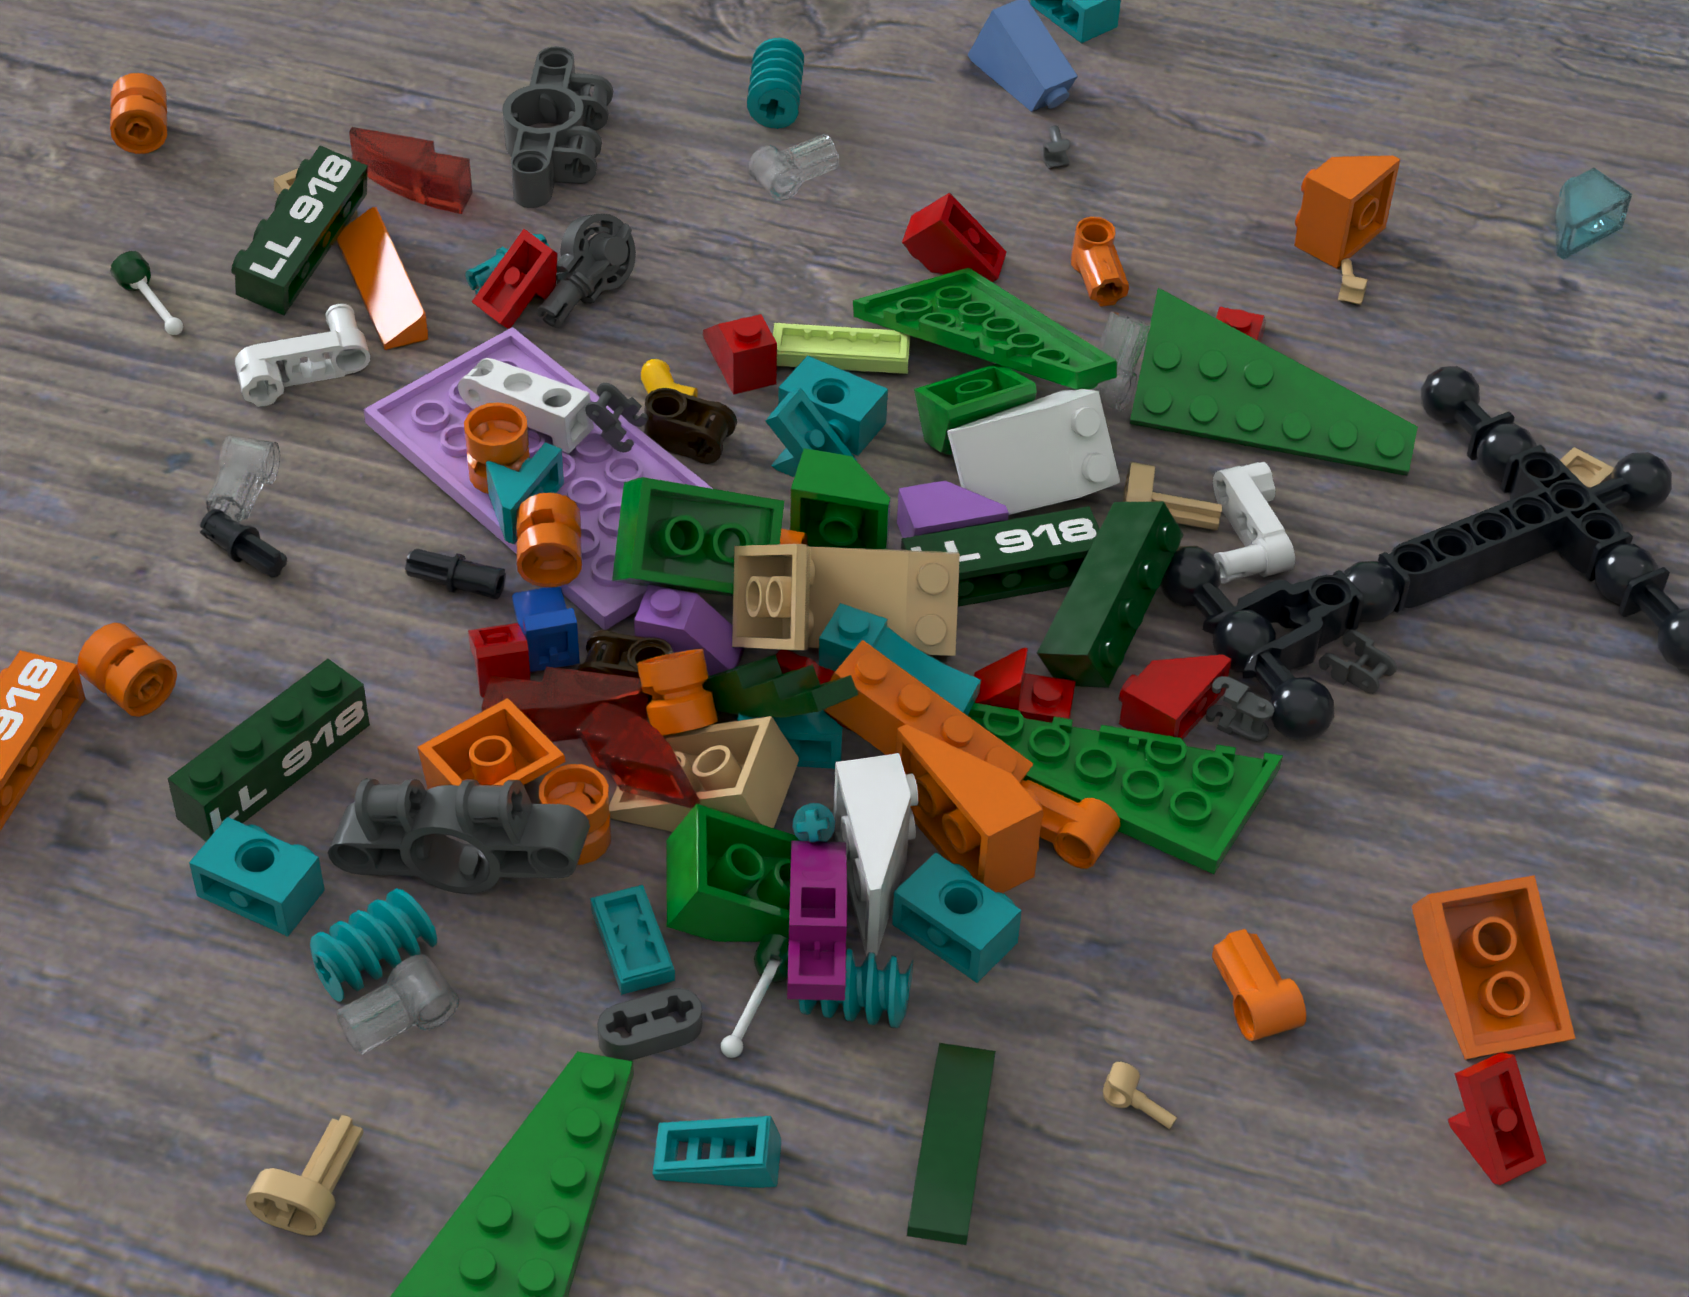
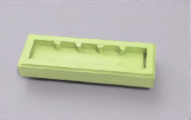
M774 323L773 336L777 342V366L797 367L808 355L841 370L908 374L910 335L884 329Z

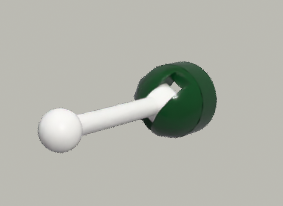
M128 251L119 255L113 261L110 268L111 275L116 282L125 290H140L164 320L166 332L170 335L180 334L183 330L182 321L171 316L148 286L151 272L147 261L136 251Z
M766 934L763 936L754 956V964L761 978L732 1035L726 1036L721 1042V1051L726 1057L735 1058L741 1054L743 1050L742 1038L770 983H778L788 979V938L777 934Z

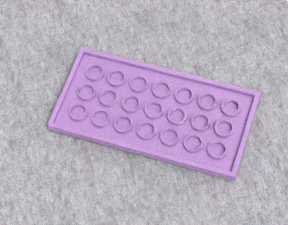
M511 327L365 408L364 416L365 423L517 554V541L515 544L505 541L489 494L476 489L469 480L464 421L467 415L474 409L469 407L460 396L458 391L459 381L482 359L491 358L590 393L591 402H597L599 396L515 328ZM606 406V408L613 414L614 411L608 406ZM620 415L618 420L621 422V427L627 433L621 441L625 442L627 439H631L634 442L632 449L626 453L615 450L600 436L602 430L593 422L594 429L569 454L562 451L564 485L557 492V494L565 495L575 501L580 509L582 569L577 578L568 584L560 586L562 593L604 630L609 629L636 612L647 586L612 581L624 482L645 477L713 489L639 428L630 424L622 415ZM528 427V447L530 458H532L544 443L553 445V440L551 436Z

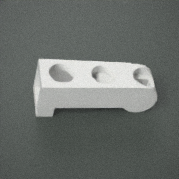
M491 358L482 359L458 383L460 396L472 409L487 403L500 402L511 404L524 413L527 418V427L551 436L553 446L561 448L563 452L568 454L594 429L593 421L585 412L586 406L591 402L589 392Z

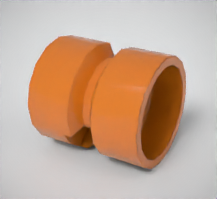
M130 73L120 77L113 84L110 114L111 137L116 145L123 150L135 154H146L159 149L165 143L167 137L166 89L159 80L151 75Z
M500 402L481 405L467 415L464 421L469 480L476 489L489 494L486 474L487 461H492L519 472L523 462L530 458L527 418L519 408Z
M539 493L523 501L517 510V570L524 580L532 585L544 588L559 587L570 583L578 577L582 569L580 509L575 501L565 495Z
M122 623L104 625L95 631L84 643L78 656L77 666L79 674L102 693H106L113 702L131 716L141 717L152 713L167 700L176 684V666L155 648L148 646L140 636Z
M703 649L675 652L637 663L642 690L644 693L652 695L653 698L646 707L652 735L676 734L718 722L713 694L703 689L702 685L709 678Z
M567 764L553 769L545 775L539 785V804L569 805L584 813L589 820L590 828L577 865L596 861L606 853L611 844L609 785L604 775L595 768L583 764Z

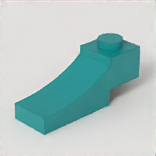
M841 603L839 604L819 637V666L836 671L857 645L864 640L968 716L980 693L981 679L947 666L915 648L887 626L888 619Z

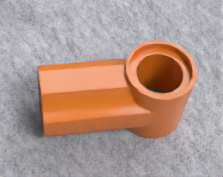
M1091 216L1083 218L1076 226L1071 265L1076 271L1081 273L1090 300L1098 302L1100 307L1111 306L1127 296L1129 283L1114 246L1115 227L1104 218Z
M1022 780L1020 784L1026 790H1032L1037 795L1043 808L1040 837L1053 843L1057 854L1070 865L1080 869L1092 867L1120 828V819L1117 813L1102 800L1085 798L1077 803L1035 782Z
M1246 929L1228 933L1225 939L1214 945L1212 958L1233 995L1236 1021L1240 1031L1248 1041H1254L1305 1025L1306 1008L1299 987L1290 978L1282 980L1257 934H1251Z

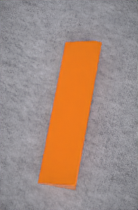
M372 207L342 230L336 239L384 350L428 340L425 311L377 207Z

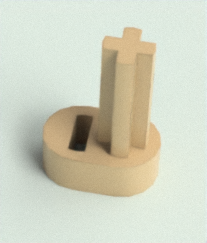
M1130 462L1122 502L1164 501L1176 523L1218 530L1222 512L1221 504L1152 492L1155 466Z
M341 1115L339 1120L332 1118L302 1175L299 1176L275 1168L264 1169L259 1173L246 1197L247 1208L258 1219L272 1226L306 1236L321 1233L335 1207L336 1202L332 1192L364 1133L363 1128L353 1125V1119L348 1116Z

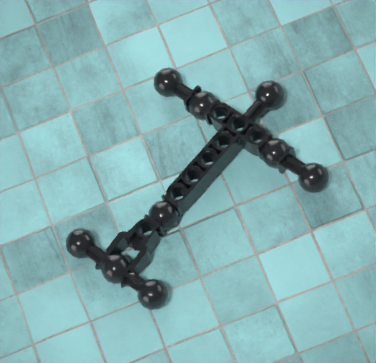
M1458 366L1440 367L1428 375L1421 387V404L1432 419L1442 424L1459 423L1471 435L1467 456L1472 461L1477 459L1485 475L1498 482H1502L1500 489L1504 493L1510 494L1509 501L1403 542L1394 547L1390 554L1387 552L1379 554L1378 561H1359L1347 568L1344 573L1338 570L1333 575L1326 574L1295 584H1291L1286 580L1272 581L1239 598L1235 607L1218 588L1221 584V572L1216 558L1210 552L1197 545L1180 546L1176 550L1160 586L1164 595L1169 600L1182 607L1196 606L1206 617L1202 630L1213 634V647L1216 655L1223 654L1232 659L1230 669L1236 672H1243V678H1257L1272 696L1269 702L1274 706V713L1271 717L1274 727L1281 734L1294 741L1313 740L1327 731L1334 719V700L1329 690L1323 684L1310 677L1295 678L1289 671L1290 669L1313 663L1319 648L1343 636L1347 629H1358L1359 621H1380L1391 614L1393 610L1398 613L1404 608L1418 607L1555 550L1576 570L1586 574L1585 577L1589 581L1595 580V584L1602 595L1620 605L1619 613L1623 617L1643 611L1659 627L1658 649L1665 660L1681 670H1689V608L1680 609L1664 593L1670 572L1665 567L1658 569V565L1649 551L1631 544L1633 536L1629 532L1623 531L1622 523L1609 510L1622 505L1632 511H1650L1661 505L1672 489V473L1664 460L1649 452L1631 453L1616 464L1610 475V480L1587 488L1556 456L1546 452L1542 445L1537 446L1527 429L1513 423L1515 417L1511 412L1491 418L1478 405L1480 402L1479 385L1470 372ZM1271 623H1279L1284 628L1292 627L1295 630L1276 639V632Z

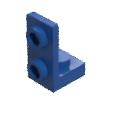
M561 587L540 588L514 593L512 601L517 623L528 643L530 672L580 664L577 620L574 609L566 608Z

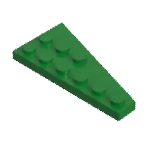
M970 268L853 300V315L855 318L1069 388L1090 390L1097 387L1098 383L1117 378L1116 359Z
M1158 288L1130 424L1408 476L1418 426Z
M974 703L968 714L971 719L1033 763V766L1023 779L1024 781L1030 780L1077 803L1085 798L1102 800L1117 813L1120 819L1119 832L1211 874L1216 873L1280 770L1283 755L1265 752L1263 759L1236 755V747L1216 744L1215 751L1186 746L1182 738L1101 725L1100 731L1073 727L1072 719L1055 716L1052 723L1026 719L1020 710Z
M577 1051L390 1297H568L633 1079V1061Z

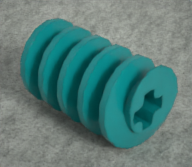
M772 38L764 41L756 48L752 58L747 109L750 116L757 123L767 128L779 129L788 127L795 122L799 114L804 54L795 42L786 38Z
M396 888L387 894L386 901L377 899L370 903L367 912L357 910L349 915L348 923L338 921L330 926L329 934L319 932L312 936L310 950L320 981L331 997L340 1002L345 999L341 982L346 981L354 990L359 991L364 988L360 971L365 970L373 979L378 980L383 976L379 960L384 959L392 968L396 969L402 965L398 949L402 947L409 956L415 958L420 955L417 938L421 937L427 945L434 947L437 945V934L432 921L422 906L410 894Z
M846 949L845 1001L820 1000L823 1016L825 1018H832L839 1005L842 1004L846 1021L853 1022L862 1007H864L868 1023L876 1025L885 1010L887 1011L891 1028H899L908 1008L913 960L906 973H900L897 956L891 955L884 969L879 970L875 953L868 952L863 964L859 967L855 965L853 950ZM798 999L801 1013L805 1015L811 1014L818 1000Z

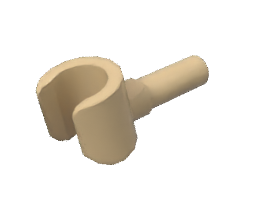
M1345 258L1341 261L1343 277L1338 300L1362 305L1368 279L1355 277L1352 261Z
M1115 1062L1103 1087L1105 1101L1117 1108H1125L1132 1105L1170 1130L1177 1117L1136 1089L1140 1080V1074L1135 1067L1128 1063Z

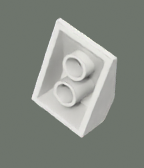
M1068 388L947 431L961 487L1005 505L1009 515L1080 498L1120 483L1099 391Z
M899 753L835 763L834 836L836 842H846L847 886L866 956L868 952H874L875 956L878 954L892 910L894 891L899 887L907 862L908 840L916 838L915 820L910 806L918 805V789L914 774H905Z

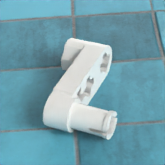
M336 304L327 310L325 316L330 332L255 344L241 350L235 358V366L244 400L254 403L257 407L274 404L276 399L284 393V387L344 377L346 374L364 369L370 362V353L365 336L357 327L353 308L347 304ZM329 352L330 359H325L323 353ZM308 357L307 362L300 363V358Z
M1257 462L1215 472L1213 488L1216 501L1222 505L1224 515L1245 546L1214 554L1220 567L1221 583L1225 584L1232 580L1255 574L1267 577L1292 570L1295 565L1292 543L1285 533L1284 527L1267 503L1275 497V486L1269 466L1265 462Z

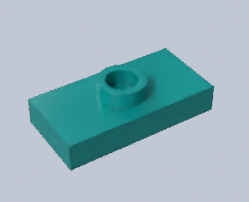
M643 884L590 898L591 911L621 995L675 981V969Z

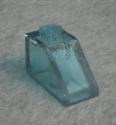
M1596 168L1568 179L1560 189V201L1555 216L1557 256L1564 260L1622 229L1632 193Z

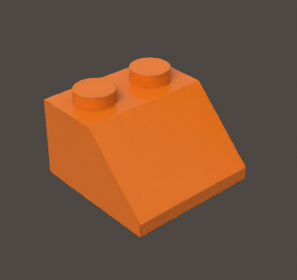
M1393 155L1331 157L1317 169L1310 170L1301 186V191L1304 194L1301 209L1295 219L1297 232L1294 246L1336 269L1339 268L1343 259L1351 258L1386 228L1400 159Z
M508 698L417 747L428 789L442 785L459 786L465 779L477 780L480 785H504L508 780H519L525 785L566 762L564 754Z

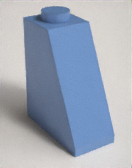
M1016 0L993 9L968 53V57L976 66L1031 112L1045 106L1051 109L1062 104L1069 97L1068 91L1078 77L1028 0Z

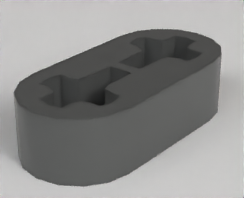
M674 988L606 1008L597 1022L599 1048L607 1057L632 1061L686 1045L700 1035L703 1026L701 1001L696 994L689 990ZM678 1011L679 1015L682 1018H686V1020L676 1023L673 1016H668V1014ZM625 1027V1030L628 1033H632V1036L622 1038L619 1032H615V1029Z

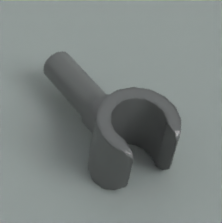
M1051 126L1049 132L1052 142L1044 143L1043 145L1044 162L1048 168L1069 165L1066 151L1070 148V142L1068 139L1062 140L1058 126Z

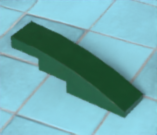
M776 655L709 676L702 684L703 689L712 692L717 711L748 717L772 716L786 718L819 712L858 695L851 675L820 684L813 664L782 674Z
M939 1043L908 1221V1237L967 1245L996 1051Z

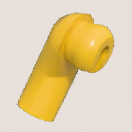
M650 359L643 365L641 381L648 394L659 388H671L698 398L697 388L674 382L669 371L670 367L665 361Z

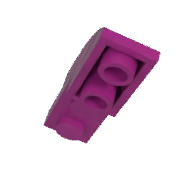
M791 841L787 999L845 1001L847 932L846 842Z

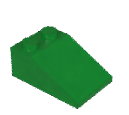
M645 477L624 482L612 581L640 586H648L649 584L681 591L733 596L735 546L779 545L785 501Z
M696 804L666 840L667 927L715 942H761L766 934H777L789 939L791 841L800 840L793 834Z

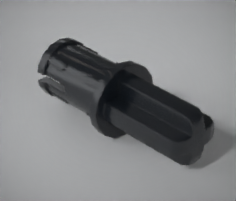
M220 509L211 510L202 519L200 524L202 536L224 548L233 561L241 562L244 560L270 577L279 576L282 568L287 565L286 555L260 539L259 531L255 527L250 525L244 526Z
M414 549L409 552L406 559L405 572L408 576L446 585L449 592L454 593L457 589L491 597L492 599H498L505 585V569L465 560L463 554H456L454 557L422 549Z

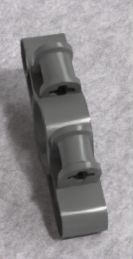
M553 46L541 50L536 57L530 85L510 94L503 104L505 147L511 156L513 198L522 207L537 208L547 204L552 197L555 182L586 183L596 175L597 162L595 158L601 152L602 140L594 130L603 128L607 123L609 115L607 106L612 101L614 91L611 83L602 76L575 73L574 54L565 47ZM594 86L593 96L591 97L589 94L590 88ZM593 109L595 112L594 118L590 119L591 110ZM537 123L558 124V126L552 128L529 127ZM580 161H581L582 164H583V167H582V171L579 172V171H578V168H579V163H580Z
M364 779L357 787L355 803L348 805L328 850V856L335 866L352 874L417 876L428 884L446 891L473 894L489 890L498 882L500 877H569L576 869L590 823L584 813L569 805L532 804L524 785L519 780H508L504 785H480L477 780L465 779L459 786L442 785L426 791L423 784L417 779H407L402 784H380L376 779ZM446 835L457 837L459 839L469 842L470 844L461 843L459 841L447 837Z

